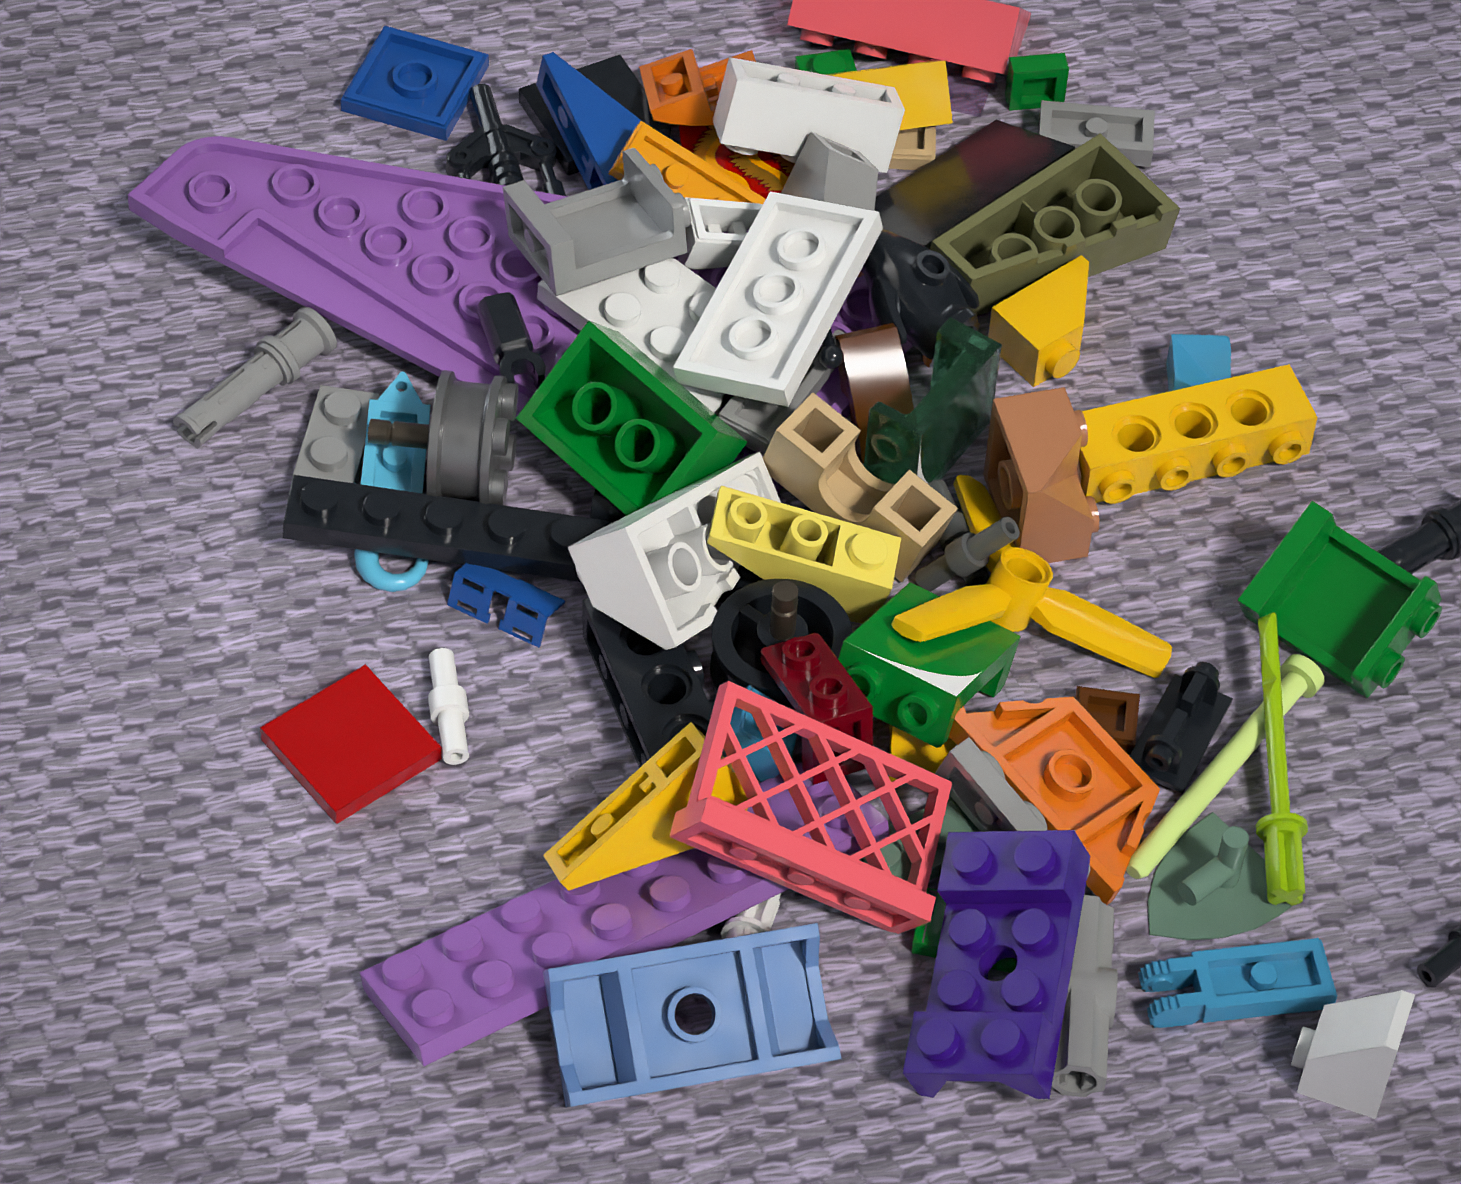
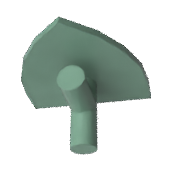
M1212 812L1181 836L1164 856L1157 868L1148 899L1149 935L1181 940L1226 938L1255 930L1282 915L1292 905L1287 902L1274 905L1268 901L1265 860L1248 845L1249 835L1243 828L1237 826L1229 827Z

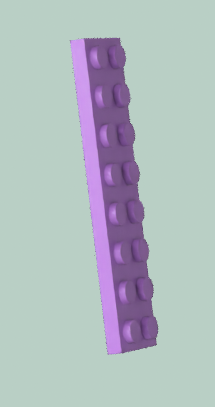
M802 762L796 764L799 775L804 773ZM779 773L775 778H769L760 782L759 785L762 791L765 792L783 783L784 780ZM809 778L803 781L820 817L840 808V804L828 781L815 785L812 784ZM848 783L855 799L862 797V795L850 783ZM788 789L767 798L780 826L793 831L805 825ZM867 802L859 806L876 842L890 835L888 820L872 804ZM752 807L747 809L748 812L755 814ZM844 814L824 824L837 851L851 855L861 850ZM809 832L803 834V836L812 839ZM693 848L569 891L556 879L520 897L513 898L505 904L461 925L454 926L446 932L402 953L395 954L387 960L360 972L363 989L369 999L421 1064L426 1066L547 1007L548 1001L543 971L547 969L667 949L789 888L697 848Z

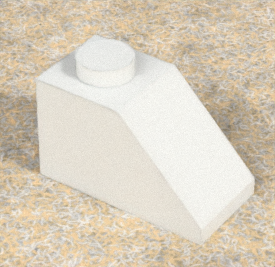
M1401 990L1324 1005L1316 1030L1303 1026L1293 1055L1291 1066L1303 1069L1297 1093L1376 1119L1415 994Z

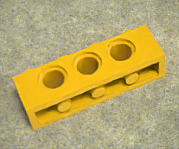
M1290 364L1085 410L1082 413L1087 424L1088 442L1085 447H1080L1079 452L1081 466L1080 485L1085 497L1092 496L1096 503L1105 501L1110 504H1116L1129 499L1134 494L1159 488L1168 491L1177 490L1187 485L1190 481L1215 475L1225 478L1233 477L1243 472L1246 468L1271 462L1289 464L1299 459L1302 455L1310 453L1318 417Z

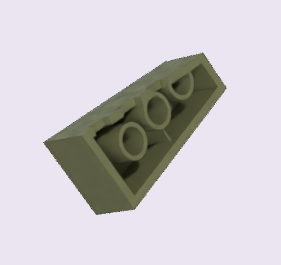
M1099 133L933 240L930 250L944 256L948 263L959 271L976 292L980 303L976 309L972 310L979 316L991 312L993 306L1080 255L1089 261L1088 277L1166 249L1180 207Z

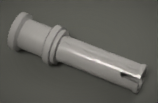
M305 306L300 308L293 314V322L274 337L266 335L257 342L256 348H254V356L243 366L232 372L191 407L189 406L173 418L174 426L180 427L177 429L178 434L198 449L214 436L217 431L227 423L229 424L271 388H274L277 384L282 386L292 384L300 377V369L317 355H328L336 349L337 341L330 325L312 308Z

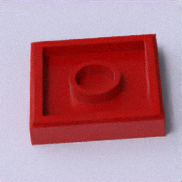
M366 664L260 727L261 740L336 824L442 760V747Z

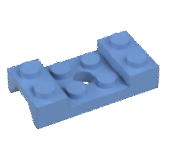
M818 923L550 968L543 971L565 1108L841 1059L840 1047L828 1020L821 982ZM686 995L702 997L708 1002L712 1011V1020L709 1027L699 1035L685 1033L679 1028L675 1020L676 1005Z

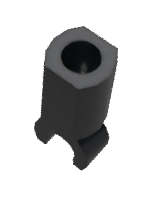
M510 292L484 297L479 302L476 311L495 363L500 366L499 376H506L507 383L515 384V375L527 374L532 377L534 385L538 389L545 380L546 366L543 359L533 352L534 347L515 296Z

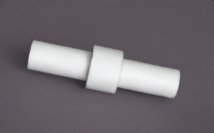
M438 648L429 654L433 690L428 695L431 721L436 726H439L443 760L448 764L457 765L469 758L464 722L469 717L468 702L465 689L458 685L453 651L447 648Z

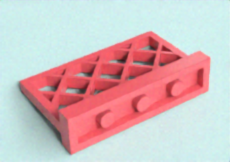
M727 681L721 684L717 691L687 807L675 813L669 837L888 932L900 934L931 921L936 897L926 892L952 782ZM734 707L752 714L763 740L742 749L730 724ZM776 725L784 728V730L779 732ZM793 733L809 740L820 765L800 775L782 739ZM767 746L784 782L763 792L746 756ZM724 749L727 757L721 759L722 752ZM833 751L838 752L841 755L835 757ZM849 758L864 764L876 789L858 799H855L839 766V763ZM730 763L748 800L736 806L711 795L718 769ZM824 771L840 804V808L820 817L803 781ZM888 775L896 778V780L891 782ZM905 783L928 793L923 819L911 824L895 791V788ZM788 789L805 824L793 831L778 824L767 801V798ZM880 797L896 832L876 842L859 806ZM752 807L755 814L748 812L745 809ZM843 814L861 850L851 855H846L835 849L824 826L825 823ZM918 829H920L919 835H918V837H917V834H916L915 831L918 830ZM809 832L812 839L803 836V834ZM898 839L901 840L912 863L908 881L892 875L880 851L881 848ZM865 857L868 864L860 861L859 859Z

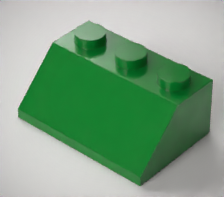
M590 320L516 417L519 422L626 516L730 465L747 444L743 437L620 332Z

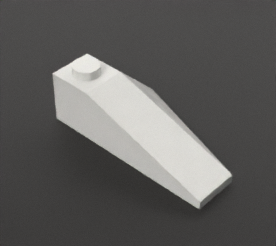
M760 451L748 455L657 500L569 546L568 550L574 561L578 578L583 583L592 606L665 650L677 647L709 627L717 613L714 606L722 593L733 590L740 579L737 573L740 564L707 544L720 486L722 485L781 503Z

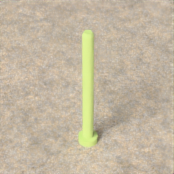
M1292 654L1280 666L1283 715L1285 716L1301 696L1305 698L1313 697L1324 684L1325 680L1321 669L1312 660L1303 655ZM1263 702L1137 847L1126 869L1131 877L1141 879L1147 877L1266 738Z

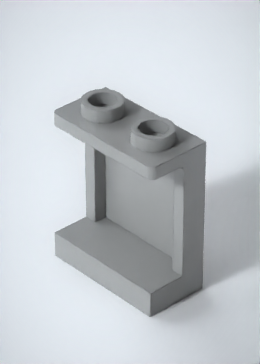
M635 148L622 152L624 177L621 180L554 202L544 204L525 180L503 187L508 236L556 296L687 253L685 228L691 225V215L687 202L681 193H674L664 182L659 168L655 164L649 165Z

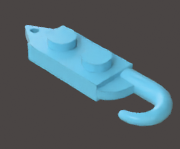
M404 371L399 373L378 400L369 399L361 484L423 493L427 449L393 446L391 443L388 445L368 443L370 419L389 420L391 423L400 421L429 424L431 405L421 402ZM354 549L356 569L364 581L376 589L388 592L403 591L416 585L425 575L429 562L427 559L417 558L414 566L409 571L393 574L385 571L380 566L379 552Z

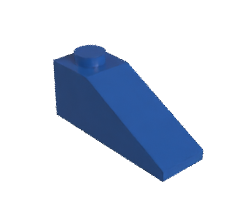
M554 52L543 55L536 85L588 190L619 181L608 173L633 130L641 120Z

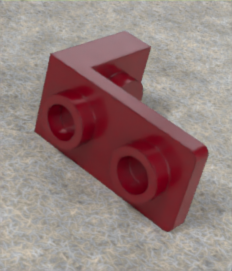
M813 633L802 637H794L785 642L761 649L762 664L795 711L873 746V706L821 635ZM802 737V769L806 772L820 765L809 740ZM833 751L835 757L841 755L840 753ZM851 758L839 763L844 776L866 769L864 764ZM824 771L809 778L813 785L828 781Z

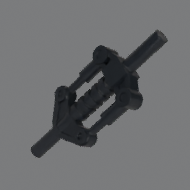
M477 84L472 87L469 95L479 128L447 154V175L471 179L482 168H488L492 183L507 186L524 180L519 166L521 164L541 171L544 181L542 192L566 196L563 184L560 180L556 179L553 170L557 155V147L553 141L507 124L503 125L491 87L487 84Z

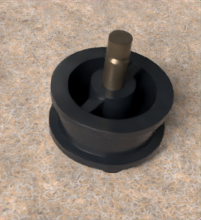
M793 579L757 581L735 591L722 603L712 625L713 651L710 660V678L716 695L719 686L727 681L743 688L750 685L777 703L795 711L762 664L761 649L785 642L794 637L817 633L821 635L838 659L843 641L853 633L847 613L840 603L824 590L812 584Z

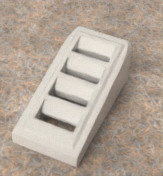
M685 197L691 215V225L685 228L687 253L678 256L679 262L689 269L729 267L747 234L746 230L750 229L763 204Z

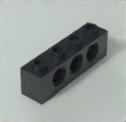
M589 598L583 599V638L638 767L640 768L690 722L706 737L716 698L708 700L702 688L705 683L704 673L696 651H686L683 643L677 647L665 650L593 607ZM723 749L722 755H723L724 757H727V755H726V753H725V751H724V749Z

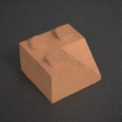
M1065 387L993 399L983 472L990 496L1001 518H1012L1019 528V537L1013 541L1015 547L1030 550L1042 557L1047 563L1087 557L1092 533L1099 530V513L1096 502L1092 496L1085 497L1080 485L1081 466L1079 452L1080 447H1085L1088 442L1087 424L1082 411L1073 410Z

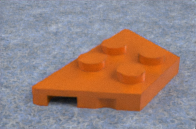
M1073 696L1046 698L1040 703H1028L1023 700L999 702L994 711L966 713L963 706L954 718L949 737L957 745L970 737L981 751L991 754L1002 767L1005 780L1023 801L1032 803L1041 812L1047 823V830H1074L1091 856L1089 863L1090 873L1086 885L1096 896L1100 897L1104 904L1108 905L1122 888L1127 866L1138 847L1144 832V823L1153 809L1160 788Z

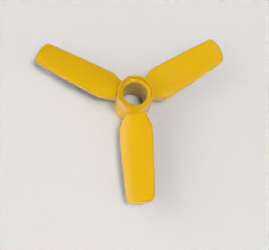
M957 475L953 485L971 533L978 534L1002 519L988 490L982 483L969 475ZM1013 542L989 556V562L986 566L991 575L986 584L966 586L895 616L891 624L901 636L921 642L988 621L1012 632H1019L1026 629L1030 620L1033 619L1054 635L1153 678L1160 677L1172 655V646L1168 642L1066 590L1048 587L1053 578V571L1050 565L1036 553L1015 547Z

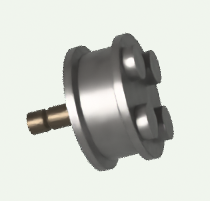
M443 370L436 388L430 425L400 421L391 423L389 420L370 419L368 443L382 445L391 443L393 446L427 449V495L473 500L484 504L505 505L508 471H513L516 456L517 437L515 434H509L510 421L515 420L517 411L518 384L507 383L506 376L497 375L494 376L491 384L456 381L454 371Z

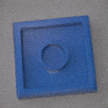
M384 26L342 96L341 111L447 141L471 99L469 95L471 88L480 83L489 67V54Z

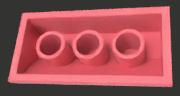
M793 0L787 25L802 28L800 40L832 47L834 36L856 41L853 52L886 59L888 48L910 53L907 64L946 60V62L964 65L961 77L994 84L996 73L1007 75L1009 57H1017L1031 12L1019 7L988 0Z

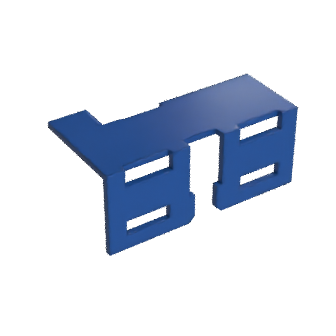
M466 563L455 572L447 603L448 606L488 624L491 616L488 612L493 592H499L509 597L504 620H500L498 629L538 648L542 643L548 617L565 604V600L496 569ZM465 578L484 587L483 593L464 584L463 579ZM458 600L476 608L477 613L475 614L458 606ZM517 605H522L538 613V618L518 610ZM513 627L532 635V641L512 632Z

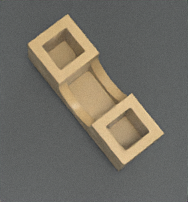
M812 392L776 429L763 456L769 475L815 513L901 537L894 577L903 582L938 544L958 508L910 469L896 484L884 482L872 475L862 465L855 451V442L861 430Z

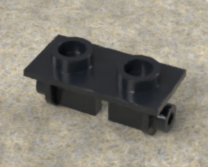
M1198 662L1196 666L1187 668L1183 676L1174 674L1129 755L1152 781L1182 794L1233 701L1232 697L1219 692V672L1212 664Z

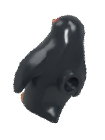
M883 228L858 275V278L865 277L869 288V307L873 323L876 326L893 323L897 327L901 344H905L908 341L922 352V359L927 367L939 366L943 361H949L962 352L978 331L980 324L977 314L972 310L979 306L978 295L959 271L948 263L944 256Z

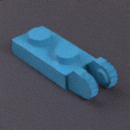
M1319 938L1191 952L1189 957L1152 961L1150 964H1145V967L1140 968L1141 971L1138 972L1141 989H1144L1145 992L1178 990L1193 983L1195 991L1193 993L1176 994L1173 997L1168 995L1167 997H1160V999L1154 1000L1153 1003L1149 1004L1150 1007L1147 1008L1150 1025H1153L1154 1028L1192 1025L1202 1019L1203 1023L1323 1010L1324 1005L1336 1003L1337 999L1323 943Z

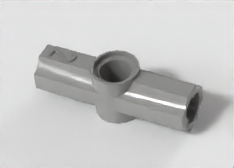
M1084 895L1052 1082V1087L1058 1090L1061 1095L1087 1097L1094 1092L1104 1091L1107 1079L1109 1028L1112 1029L1115 1016L1118 971L1111 968L1114 947V908L1104 904L1098 896Z

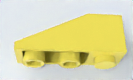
M722 485L717 493L707 544L764 580L793 579L812 584L824 590L840 603L851 622L861 624L867 621L884 605L892 590L901 537Z

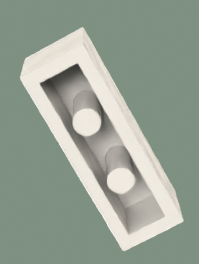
M729 57L713 117V124L720 143L725 144L728 149L740 154L755 155L760 150L780 154L784 159L796 163L810 132H813L859 151L878 169V172L887 173L905 108L895 87Z

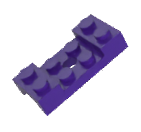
M1074 830L948 832L937 889L946 903L928 1003L926 1011H914L903 1068V1075L919 1095L934 1098L946 1081L1000 1082L1033 1098L1050 1099L1091 858ZM1004 958L1017 959L1015 970L1008 974L1005 979L1000 981L988 980V973L996 962Z

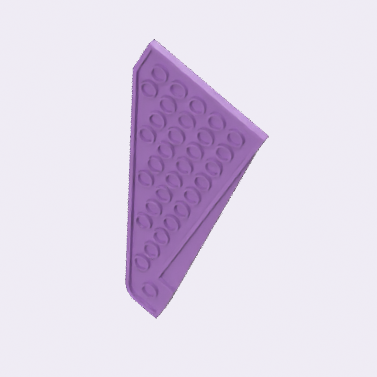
M213 136L196 139L181 146L128 194L130 211L175 240L302 306L312 308L323 317L439 377L443 370L454 371L456 381L491 384L494 376H499L500 366L495 363L476 311L479 302L486 296L510 292L515 296L534 347L533 352L537 353L545 363V378L580 333L579 329L537 299L538 283L543 279L508 236L503 187L505 185L243 139ZM534 191L544 204L568 197ZM728 267L690 270L717 289ZM864 276L856 278L831 326L832 334L837 329L844 333L876 327L873 323L869 307V288ZM908 341L905 344H901L903 354L913 346ZM837 367L816 395L843 417L847 418L850 415L849 400L841 391L839 367ZM517 374L514 376L515 384H518L516 417L537 390L534 380L527 374ZM724 395L721 410L725 407V405L728 403V401L731 399L733 395ZM744 446L732 463L756 452ZM771 478L778 494L783 486Z

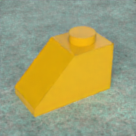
M1082 255L992 307L987 345L1033 387L1052 376L1054 378L1064 377L1076 366L1080 358L1089 261Z

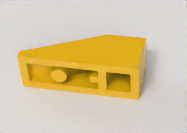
M692 722L683 728L543 855L559 882L568 891L694 848L669 837L675 813L687 807L705 736ZM728 764L718 769L711 795L735 806L748 800L732 765Z

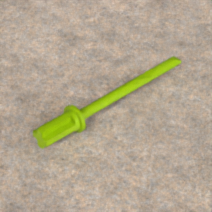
M1275 612L1258 619L1271 814L1257 821L1256 835L1264 843L1268 901L1274 905L1287 902L1293 906L1303 902V894H1306L1302 837L1307 834L1308 825L1307 820L1303 816L1290 813L1277 617Z

